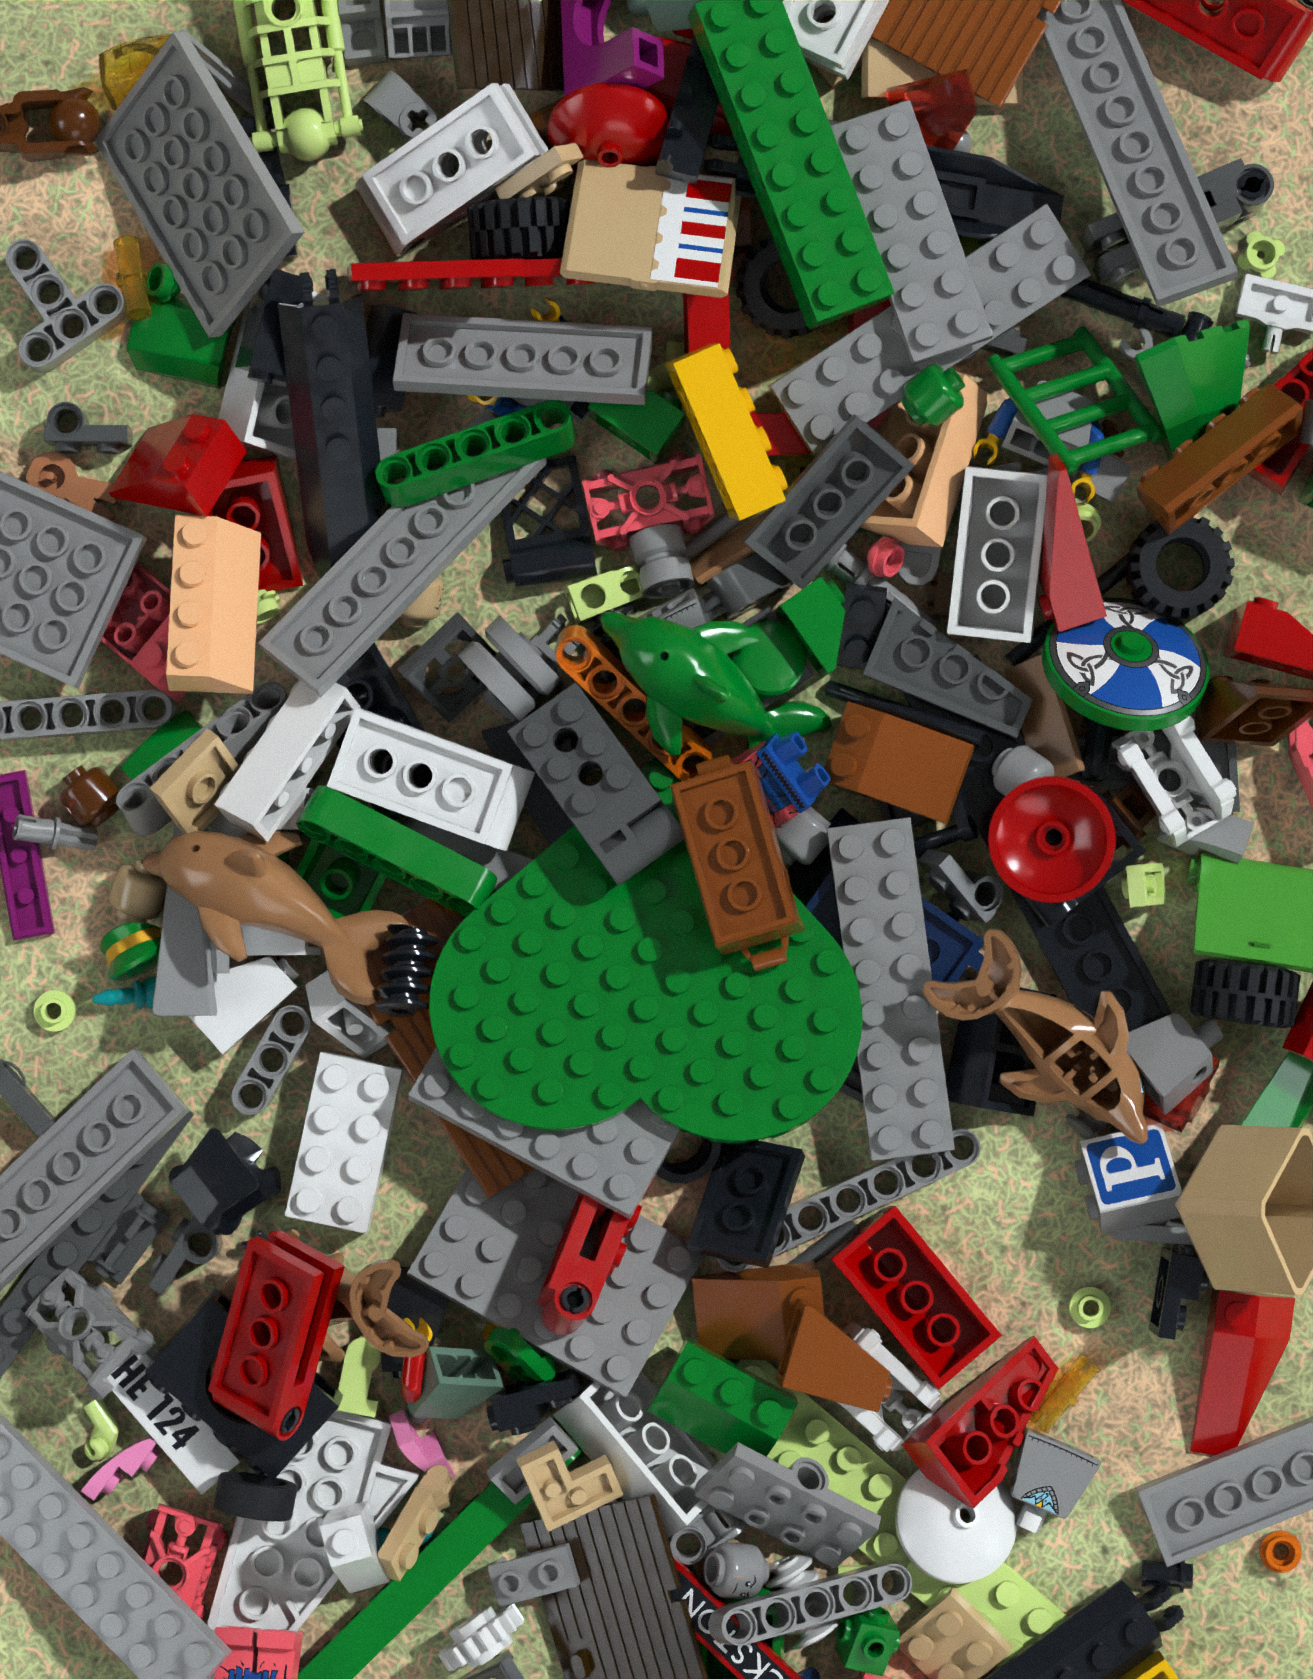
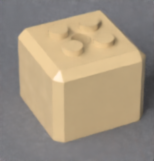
M1221 1125L1215 1132L1175 1203L1184 1227L1214 1289L1287 1295L1304 1294L1313 1277V1136L1309 1128Z

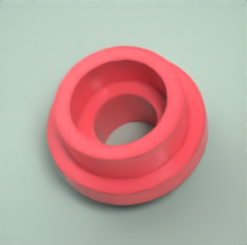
M885 536L871 545L867 554L868 569L871 574L877 577H892L900 570L904 562L905 551L903 547L899 546L896 539Z

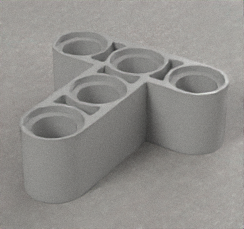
M19 239L8 247L6 252L8 268L45 320L26 333L18 345L21 360L32 370L39 373H47L54 370L119 325L127 317L129 312L128 301L116 286L109 283H101L76 298L50 259L34 241ZM26 252L36 253L37 261L31 269L21 270L18 268V260L22 254ZM51 285L58 286L60 288L59 299L52 304L42 303L41 294L43 290ZM104 297H117L118 306L113 313H99L98 305ZM73 319L83 320L84 329L78 337L68 338L65 336L64 329L69 321ZM40 342L48 343L50 347L48 357L40 362L32 361V348Z

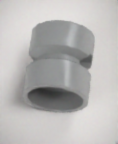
M675 524L656 525L643 529L630 538L634 561L637 565L642 566L638 578L644 597L652 599L666 598L683 593L693 587L695 582L689 559L682 557L687 549L680 526Z

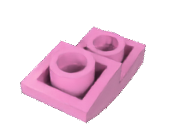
M150 1435L129 1445L102 1466L86 1483L81 1492L94 1501L101 1492L107 1496L111 1494L123 1477L118 1472L119 1468L131 1477L140 1468L147 1472L161 1454V1451L155 1448L157 1442Z

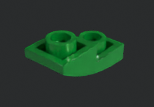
M189 711L181 712L144 741L120 768L133 780L202 729L203 726Z

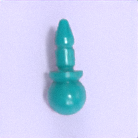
M156 976L147 978L143 983L139 980H134L132 983L133 989L127 987L118 988L115 991L113 989L105 990L94 995L92 1001L95 1004L105 1006L124 1005L134 1002L136 1009H142L144 1005L152 1009Z

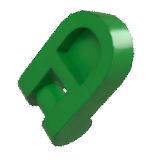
M499 1327L492 1329L484 1343V1349L515 1382L523 1383L532 1380L544 1382L555 1377L556 1365L554 1360L548 1356H539L520 1337L519 1330L516 1328L508 1330Z

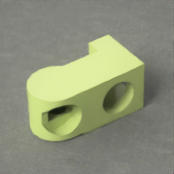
M638 565L628 566L616 571L612 570L567 586L564 593L576 625L586 623L589 619L623 605H631L645 599L646 597L642 594L638 578L640 574Z
M363 1334L357 1336L347 1347L338 1391L343 1394L337 1410L375 1418L378 1413L381 1397L371 1396L370 1390L374 1371L381 1363V1351L369 1343Z

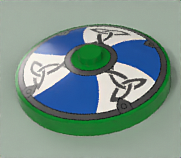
M1108 597L1102 598L1106 617L1062 632L1057 630L1054 622L1051 624L1042 650L1044 673L1056 694L1072 709L1088 719L1121 730L1153 731L1173 726L1185 720L1197 709L1202 701L1210 674L1208 658L1197 637L1178 619L1167 618L1150 611L1140 601Z

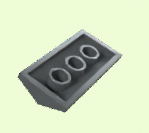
M854 414L783 493L786 501L772 506L742 540L799 588L804 589L911 471L914 465L882 435Z

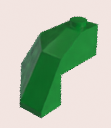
M1247 319L1236 321L1225 328H1222L1220 325L1201 330L1195 334L1198 340L1189 342L1184 334L1136 354L1134 364L1154 404L1153 418L1166 436L1165 441L1161 444L1169 461L1174 458L1172 453L1188 439H1192L1195 442L1207 433L1205 427L1215 417L1222 413L1228 416L1239 407L1238 402L1241 398L1250 331Z

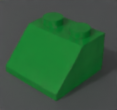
M647 390L645 405L591 402L588 406L590 419L655 464L660 461L685 425V413L681 409L682 403L664 390L660 395L652 390Z
M822 576L782 603L774 611L782 624H785L796 633L802 643L804 655L821 679L836 669L845 609L841 604L846 601L837 585L832 580L826 583Z

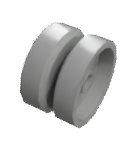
M499 615L485 629L486 638L499 650L494 657L481 643L474 641L457 656L508 710L521 721L535 708L534 699L524 690L521 684L527 680L540 694L548 695L562 680L546 664L547 658L522 632L518 634Z

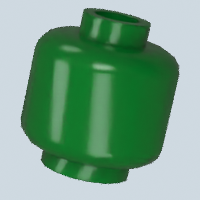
M930 364L904 384L903 391L905 397L901 399V402L908 414L920 426L925 423L930 426H939L963 407L964 397L961 390L965 387V383L952 367L944 370L937 364Z

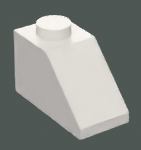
M328 970L305 985L312 1021L360 1057L365 1059L388 1044L385 1036L394 1031L388 1020L377 1027L364 1005L353 1003L336 991L330 981Z

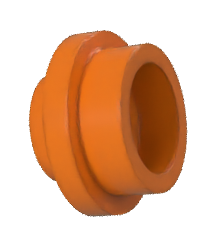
M1277 1530L1263 1538L1259 1554L1261 1561L1268 1569L1277 1573H1285L1298 1565L1302 1549L1294 1535L1287 1531ZM1277 1544L1287 1546V1554L1284 1558L1277 1559L1273 1556V1548Z

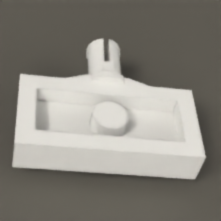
M1246 273L1243 278L1235 316L1257 321L1264 327H1267L1261 351L1265 353L1270 351V354H1278L1283 331L1295 330L1313 335V289Z

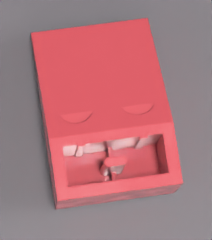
M136 563L101 641L154 686L179 703L188 691H169L166 677L171 590Z

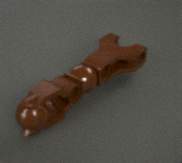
M81 87L61 92L58 89L18 92L14 95L12 103L0 105V124L2 125L0 152L21 153L22 158L28 162L62 159L69 155H94L99 149L92 142L100 131L101 119L98 110L88 101L93 91ZM52 108L48 117V127L55 142H26L29 126L24 120L25 112Z

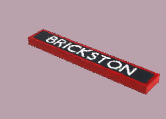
M673 1556L682 1587L670 1591L672 1601L686 1599L697 1639L738 1679H803L763 1640L743 1646L726 1645L717 1642L709 1632L708 1622L711 1614L717 1608L726 1604L683 1563ZM735 1615L730 1616L726 1623V1630L733 1637L740 1627L739 1620Z

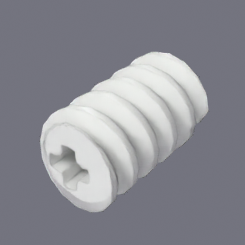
M792 1555L768 1564L769 1573L773 1572L774 1577L766 1584V1588H780L782 1590L818 1580L819 1574L817 1571L805 1570L812 1564L811 1556ZM812 1593L806 1597L804 1602L805 1610L809 1615L817 1607V1600ZM838 1620L786 1633V1635H800V1639L792 1646V1649H801L822 1640L838 1626Z

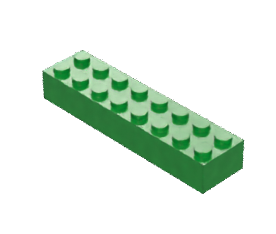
M704 0L694 4L687 16L808 330L886 302L895 294L783 1Z

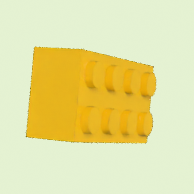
M713 343L665 363V367L682 403V407L729 517L741 521L786 501L783 491L788 489L786 479L779 465H771L766 452L772 450L770 441L763 427H757L753 423L750 412L755 411V407L746 387L742 389L738 387L733 373L739 370L729 348H722L720 343Z

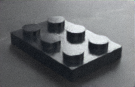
M759 1140L746 1143H721L720 1156L712 1168L687 1243L689 1251L769 1269L805 1159L803 1150Z

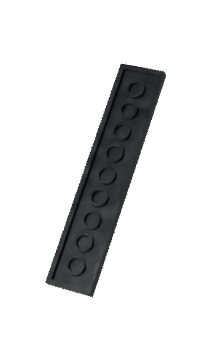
M978 654L973 655V657L982 662ZM903 693L910 707L985 731L981 747L975 746L961 785L971 817L989 851L988 834L991 819L996 808L1005 797L994 786L993 764L997 757L1007 748L1026 746L1021 733L1019 732L1016 739ZM1051 829L1047 832V840L1052 844H1058L1062 840V835L1058 830ZM1103 885L1049 927L1044 925L1023 896L1008 886L1071 1004H1074L1095 1018L1101 991H1111L1124 1009L1129 1032L1172 1014Z

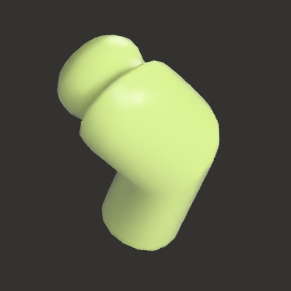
M97 1398L83 1407L94 1424L90 1440L85 1444L84 1448L86 1456L92 1461L106 1459L112 1454L120 1431L119 1424L103 1399Z

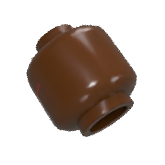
M80 765L62 779L66 787L60 792V802L78 825L86 826L91 824L93 828H96L120 810L116 803V797L120 790L103 768L97 766L86 771L83 765Z

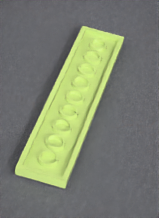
M739 1359L736 1363L737 1365L790 1393L798 1401V1405L767 1457L787 1468L799 1458L807 1457L814 1459L822 1465L828 1475L829 1490L880 1515L879 1530L865 1541L859 1549L875 1563H892L904 1566L912 1577L911 1593L928 1608L954 1587L1012 1645L1010 1654L996 1664V1666L1000 1668L1068 1618L1067 1614L1005 1562L990 1575L964 1584L942 1582L919 1570L904 1552L895 1526L896 1503L900 1491L908 1479L808 1394L781 1387L775 1379L778 1369L768 1360Z

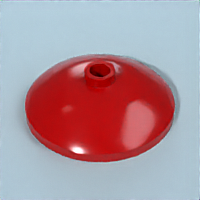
M615 82L591 84L574 90L557 103L548 121V141L551 149L555 146L576 143L584 157L579 161L584 159L596 160L605 167H615L619 164L643 167L656 166L668 122L670 121V114L662 102L655 96L636 86ZM578 162L571 166L572 170L577 173Z
M1044 776L1020 784L1003 798L991 819L988 845L994 867L1009 887L1024 897L1035 901L1059 903L1084 895L1101 881L1113 860L1116 832L1107 806L1093 790L1070 778ZM1051 829L1058 830L1062 835L1061 842L1058 844L1050 843L1047 840V832Z

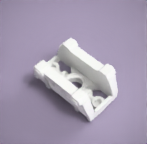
M1191 715L1178 724L1162 729L1171 743L1169 757L1166 756L1163 750L1157 752L1153 746L1155 740L1153 731H1131L1111 744L1113 748L1118 750L1120 763L1122 766H1125L1127 771H1131L1159 816L1160 828L1164 833L1166 832L1172 837L1175 848L1231 815L1234 804L1233 797L1236 796V787L1233 782L1227 778H1222L1195 735V722ZM1140 749H1145L1150 758L1145 760ZM1171 769L1179 775L1181 784L1178 790L1166 791L1163 789L1158 781L1161 771ZM1190 793L1204 797L1216 818L1210 821L1203 813L1194 811L1189 804L1194 800ZM1182 808L1183 812L1187 816L1185 821L1178 811V809Z
M850 1321L842 1331L849 1334L860 1346L890 1371L889 1377L893 1381L892 1390L886 1403L881 1402L879 1412L838 1403L874 1435L872 1439L880 1450H885L886 1452L889 1450L900 1451L903 1448L901 1444L943 1404L938 1397L940 1393L931 1381L927 1382L924 1380L922 1382L881 1345L883 1341L880 1339L881 1335L876 1330L868 1327L864 1329L855 1322ZM897 1390L912 1392L929 1409L924 1413L916 1408H907L901 1403L904 1397ZM882 1406L889 1412L895 1409L901 1414L902 1423L907 1430L903 1437L884 1422Z

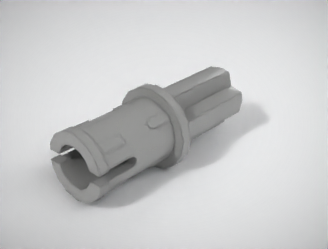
M17 814L13 827V840L49 845L51 850H54L57 845L94 850L98 840V830L95 828L61 823L60 817H54L51 820Z

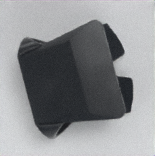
M211 1128L184 1165L173 1167L169 1173L170 1184L200 1224L209 1230L223 1235H231L240 1225L243 1215L281 1192V1177L278 1168L274 1166L263 1170L256 1164L263 1151L260 1146L250 1138L234 1132L226 1140L220 1130L216 1128Z

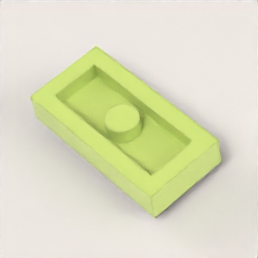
M1163 863L1126 866L1127 874L1122 876V892L1126 900L1129 899L1130 908L1167 904Z

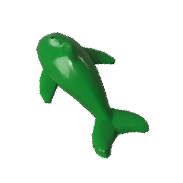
M605 612L600 618L604 632L614 641L619 649L624 667L646 693V717L654 739L671 756L681 754L683 719L708 728L746 737L747 746L745 751L765 741L775 733L782 737L797 731L802 737L815 732H826L832 727L830 716L820 707L805 701L785 702L766 712L749 681L727 655L759 641L758 631L737 621H710L690 628L659 617L634 618L618 612Z

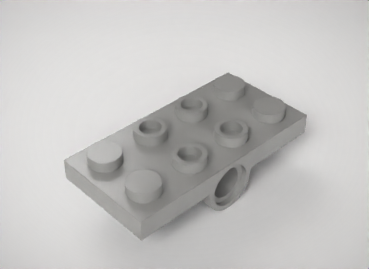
M739 1442L696 1483L694 1496L704 1500L711 1506L743 1520L748 1525L756 1527L780 1539L783 1543L793 1546L834 1568H837L879 1530L881 1520L880 1515L829 1490L828 1475L822 1465L814 1459L802 1457L787 1468Z

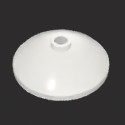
M918 1469L908 1478L898 1496L895 1509V1526L899 1542L911 1562L919 1570L936 1580L946 1583L964 1584L990 1575L1006 1560L1016 1537V1510L1012 1497L1002 1481L975 1508H969L927 1479ZM961 1509H965L969 1512V1523H965L961 1520Z

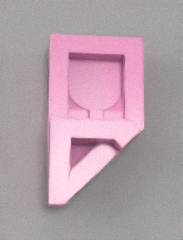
M404 1409L388 1416L399 1448L414 1465L424 1472L428 1471L429 1467H433V1465H444L449 1470L450 1477L455 1476L450 1463L443 1453L435 1431L420 1438Z

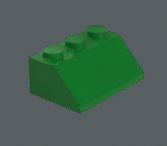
M686 1337L647 1411L724 1454L739 1442L767 1457L798 1405V1401L790 1393Z

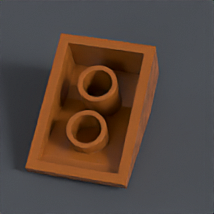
M848 701L824 769L831 778L828 784L838 789L948 824L975 746L887 713Z
M815 1261L770 1266L769 1269L763 1267L746 1269L736 1273L722 1272L691 1276L698 1343L726 1359L780 1361L798 1298L807 1300L824 1315L821 1276Z

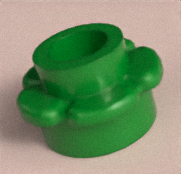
M155 263L150 268L146 278L148 294L158 298L159 302L165 303L171 297H176L180 293L181 289L166 264Z

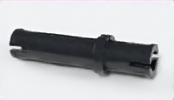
M1086 278L1060 295V297L1082 303L1093 309L1133 323V328L1140 330L1141 327H1144L1170 338L1179 335L1186 316L1157 307L1156 304L1151 303L1152 299L1145 296L1143 299L1130 296Z

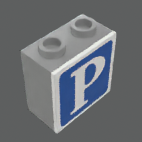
M1161 1123L1147 1126L1148 1140L1142 1145L1130 1141L1122 1132L1080 1141L1081 1160L1075 1161V1169L1079 1184L1088 1185L1090 1195L1085 1196L1087 1212L1090 1220H1098L1102 1234L1180 1217L1175 1203L1182 1189Z

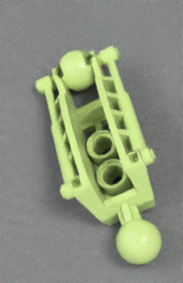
M233 0L243 67L247 68L257 128V132H253L252 137H249L257 153L273 151L274 147H279L280 154L289 153L299 160L312 161L323 156L330 146L338 145L337 137L343 136L344 139L362 136L361 131H364L362 119H359L358 115L353 116L343 58L345 45L337 0H321L323 16H317L315 0H293L296 5V12L291 19L286 21L277 19L273 13L274 5L278 0ZM251 8H255L258 25L256 27L253 25ZM308 27L312 49L296 52L292 29ZM325 27L328 48H323L320 28ZM283 31L287 54L274 56L271 33ZM260 38L263 58L260 59L256 39ZM333 57L336 79H328L325 64V59ZM258 69H265L268 89L263 91L260 88ZM338 87L343 117L339 118L340 121L335 122L329 89ZM319 89L323 113L314 108H300L292 111L284 119L280 100L281 95ZM270 99L276 132L267 130L263 100Z

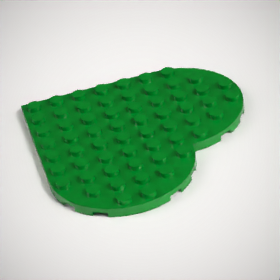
M655 757L640 771L681 826L670 785L681 782V780ZM573 826L480 904L479 910L474 909L451 934L442 949L432 977L429 1012L436 1048L448 1073L473 1102L501 1120L526 1126L531 1130L565 1132V1130L583 1128L590 1125L596 1126L609 1121L641 1101L653 1114L679 1131L707 1138L713 1142L746 1143L770 1137L775 1138L791 1132L819 1114L832 1101L846 1081L857 1056L863 1024L862 1002L856 976L843 950L831 934L794 894L799 917L804 924L805 931L789 936L786 953L788 962L755 972L752 962L744 956L741 950L724 955L715 947L685 839L618 886ZM781 939L751 947L749 950L751 955L783 945Z

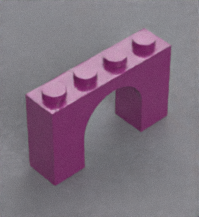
M561 0L564 95L566 96L574 90L587 85L605 82L624 83L645 89L664 79L663 40L631 27L604 42V22L612 0Z

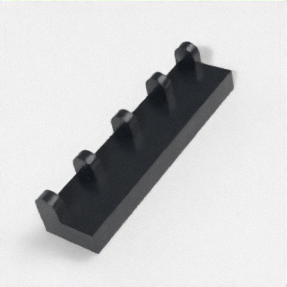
M695 35L688 52L655 175L696 185L720 102Z

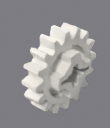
M514 1603L506 1605L495 1612L491 1606L484 1610L481 1609L449 1632L453 1641L445 1645L446 1647L439 1651L438 1656L448 1671H454L467 1663L471 1668L483 1665L513 1643L509 1634L516 1631L517 1627L524 1623V1618Z

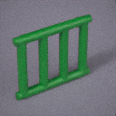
M1085 326L1076 329L1071 337L1003 359L998 354H995L986 361L992 374L1051 455L1058 454L1067 469L1068 475L1076 472L1079 465L1148 441H1151L1153 445H1158L1166 439L1159 424ZM1081 350L1085 352L1094 365L1093 367L1026 389L1023 388L1013 374L1014 372ZM1103 380L1107 382L1116 394V397L1047 420L1035 404ZM1124 411H1128L1139 426L1072 450H1068L1057 435L1058 433Z

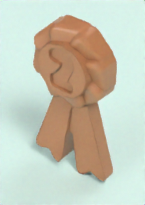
M51 451L33 459L26 474L28 484L63 500L68 499L72 504L110 521L116 518L112 512L94 500L96 498L106 503L117 505V499L112 498L108 493L113 483L78 477L72 460L58 452Z

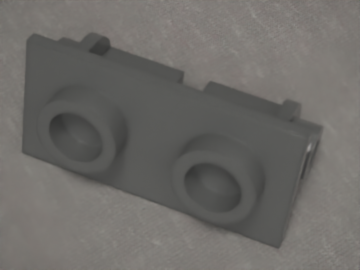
M136 1193L90 1255L88 1261L96 1266L95 1270L105 1278L111 1277L119 1284H122L170 1216Z

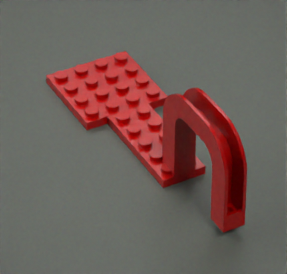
M522 258L351 263L347 267L348 284H356L357 292H381L386 289V283H398V291L424 290L429 288L428 282H439L440 290L464 289L471 286V281H481V289L506 288L514 285V279L524 278L525 287L553 285V278L563 276L560 274L562 259L523 260ZM566 278V285L595 284L592 281ZM729 290L728 295L722 298L683 293L684 355L713 343H720L722 348L730 349ZM889 299L886 302L849 315L848 333L891 306ZM890 407L868 421L867 424L876 430L883 422ZM750 412L754 425L757 427L762 426L770 441L772 450L767 451V455L810 454L784 412Z

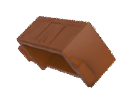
M728 754L696 764L698 771L696 777L672 784L670 788L715 947L724 955L741 950L744 956L752 962L755 972L788 962L786 953L789 936L803 932L805 928L799 917L790 886V878L784 865L775 833L774 822L770 816L760 781L762 779L760 771L751 760L734 765L731 763ZM781 939L783 945L781 947L754 955L750 953L749 948Z

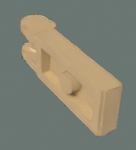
M438 1464L429 1467L430 1469L426 1471L427 1474L423 1476L418 1487H415L377 1554L386 1576L390 1579L400 1582L406 1570L414 1566L418 1558L419 1547L426 1535L431 1534L437 1525L439 1511L450 1507L453 1502V1497L457 1493L456 1486L453 1480H451L449 1470L444 1465Z

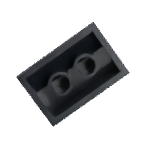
M967 977L966 981L975 979ZM1020 987V990L1038 992L1041 994L1057 997V995ZM995 1013L978 1019L958 1020L949 1072L946 1078L948 1101L1034 1117L1036 1101L1019 1098L999 1083L1001 1073L1036 1069V1067L1009 1028Z

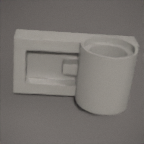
M569 1543L532 1553L528 1551L520 1552V1557L506 1561V1557L487 1567L499 1607L577 1587L581 1583Z

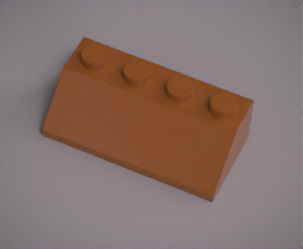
M1271 383L1262 390H1259L1258 387L1253 388L1239 400L1238 405L1240 407L1230 415L1226 416L1225 413H1222L1215 417L1205 427L1207 433L1193 442L1192 439H1188L1177 447L1172 453L1174 458L1162 468L1159 465H1155L1146 471L1139 479L1141 484L1137 486L1139 500L1169 535L1300 434L1303 408L1298 402Z

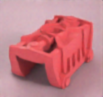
M678 452L671 454V457H668L665 463L613 474V471H608V469L600 470L593 475V479L582 481L596 544L606 548L609 547L610 551H624L626 547L630 546V538L635 533L649 527L664 524L678 525L684 531V534L689 533V535L700 533V530L704 529L703 525H706L715 517L701 454L687 457V454ZM699 469V473L690 477L684 485L675 486L674 481L664 483L668 477ZM645 486L654 487L660 494L659 504L652 509L641 508L636 501L637 492ZM619 488L627 491L617 494L618 500L611 502L603 498L590 497V493H602ZM688 493L692 497L705 498L707 505L682 511L669 503L678 502V495ZM621 509L622 514L632 512L623 525L598 530L597 522L605 519L610 511Z
M159 1503L157 1509L149 1512L146 1524H148L147 1529L151 1530L142 1559L159 1576L160 1567L164 1563L175 1562L178 1564L183 1572L182 1579L177 1584L168 1585L204 1620L206 1610H204L205 1605L202 1604L218 1551H222L223 1547L225 1548L227 1545L228 1531L224 1530L225 1527L222 1522ZM173 1515L175 1516V1531L178 1533L176 1542H169L166 1551L163 1538L170 1516ZM199 1524L206 1525L207 1529L200 1550L187 1558L190 1549L185 1545L187 1536H190Z

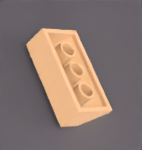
M959 374L965 383V387L961 390L964 397L963 407L939 426H930L926 423L922 426L917 424L908 414L901 400L890 407L880 425L878 433L913 463L914 467L860 528L883 536H890L908 545L943 547L964 481L965 467L969 465L990 395L967 375Z
M175 515L166 668L169 691L253 694L261 548L260 532L220 517Z

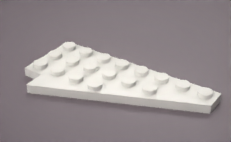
M336 1410L277 1476V1478L293 1482L297 1485L291 1520L278 1522L236 1517L207 1622L208 1627L214 1633L217 1626L298 1631L339 1579L330 1567L319 1527L327 1512L368 1500L375 1527L378 1530L418 1479L419 1472L382 1462L392 1428L390 1421ZM251 1468L249 1470V1473H256ZM215 1672L209 1679H214Z

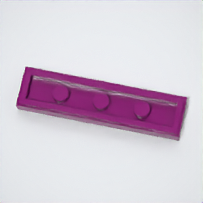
M26 770L0 775V870L13 940L56 933L40 843L13 840V827L17 814L35 817Z

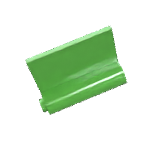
M1199 852L1197 859L1190 858L1186 882L1193 883V892H1197L1193 954L1313 973V869L1241 858L1237 864L1207 852Z

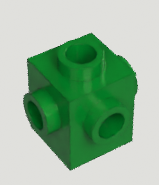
M882 1607L846 1616V1618L841 1619L837 1628L835 1650L845 1668L883 1676L890 1656L894 1655L898 1650L900 1631L890 1613Z

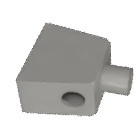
M1172 1013L1129 1032L1126 1050L1141 1073L1146 1088L1145 1091L1164 1115L1170 1112L1210 1076L1213 1071V1057L1208 1048L1223 1040V1034L1212 1019H1207L1192 1029L1179 1013Z

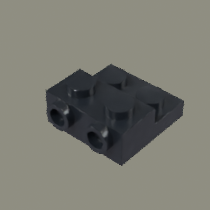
M1173 1244L1172 1249L1164 1247L1161 1249L1149 1330L1160 1338L1175 1340L1176 1331H1183L1187 1307L1181 1305L1182 1298L1199 1301L1200 1291H1207L1209 1279L1193 1245Z
M572 1369L556 1372L552 1380L549 1379L544 1382L532 1380L530 1382H518L503 1386L490 1399L491 1406L486 1408L492 1431L499 1430V1432L510 1430L511 1435L514 1436L535 1430V1425L540 1423L548 1409L564 1406L572 1402L571 1398L576 1396L583 1384L582 1375Z

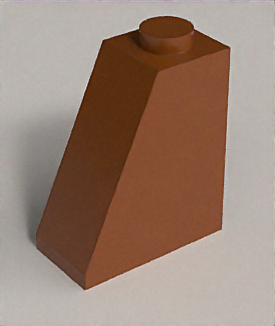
M798 1298L775 1377L776 1381L783 1388L879 1412L881 1402L886 1403L892 1390L893 1381L889 1377L890 1371L807 1300Z

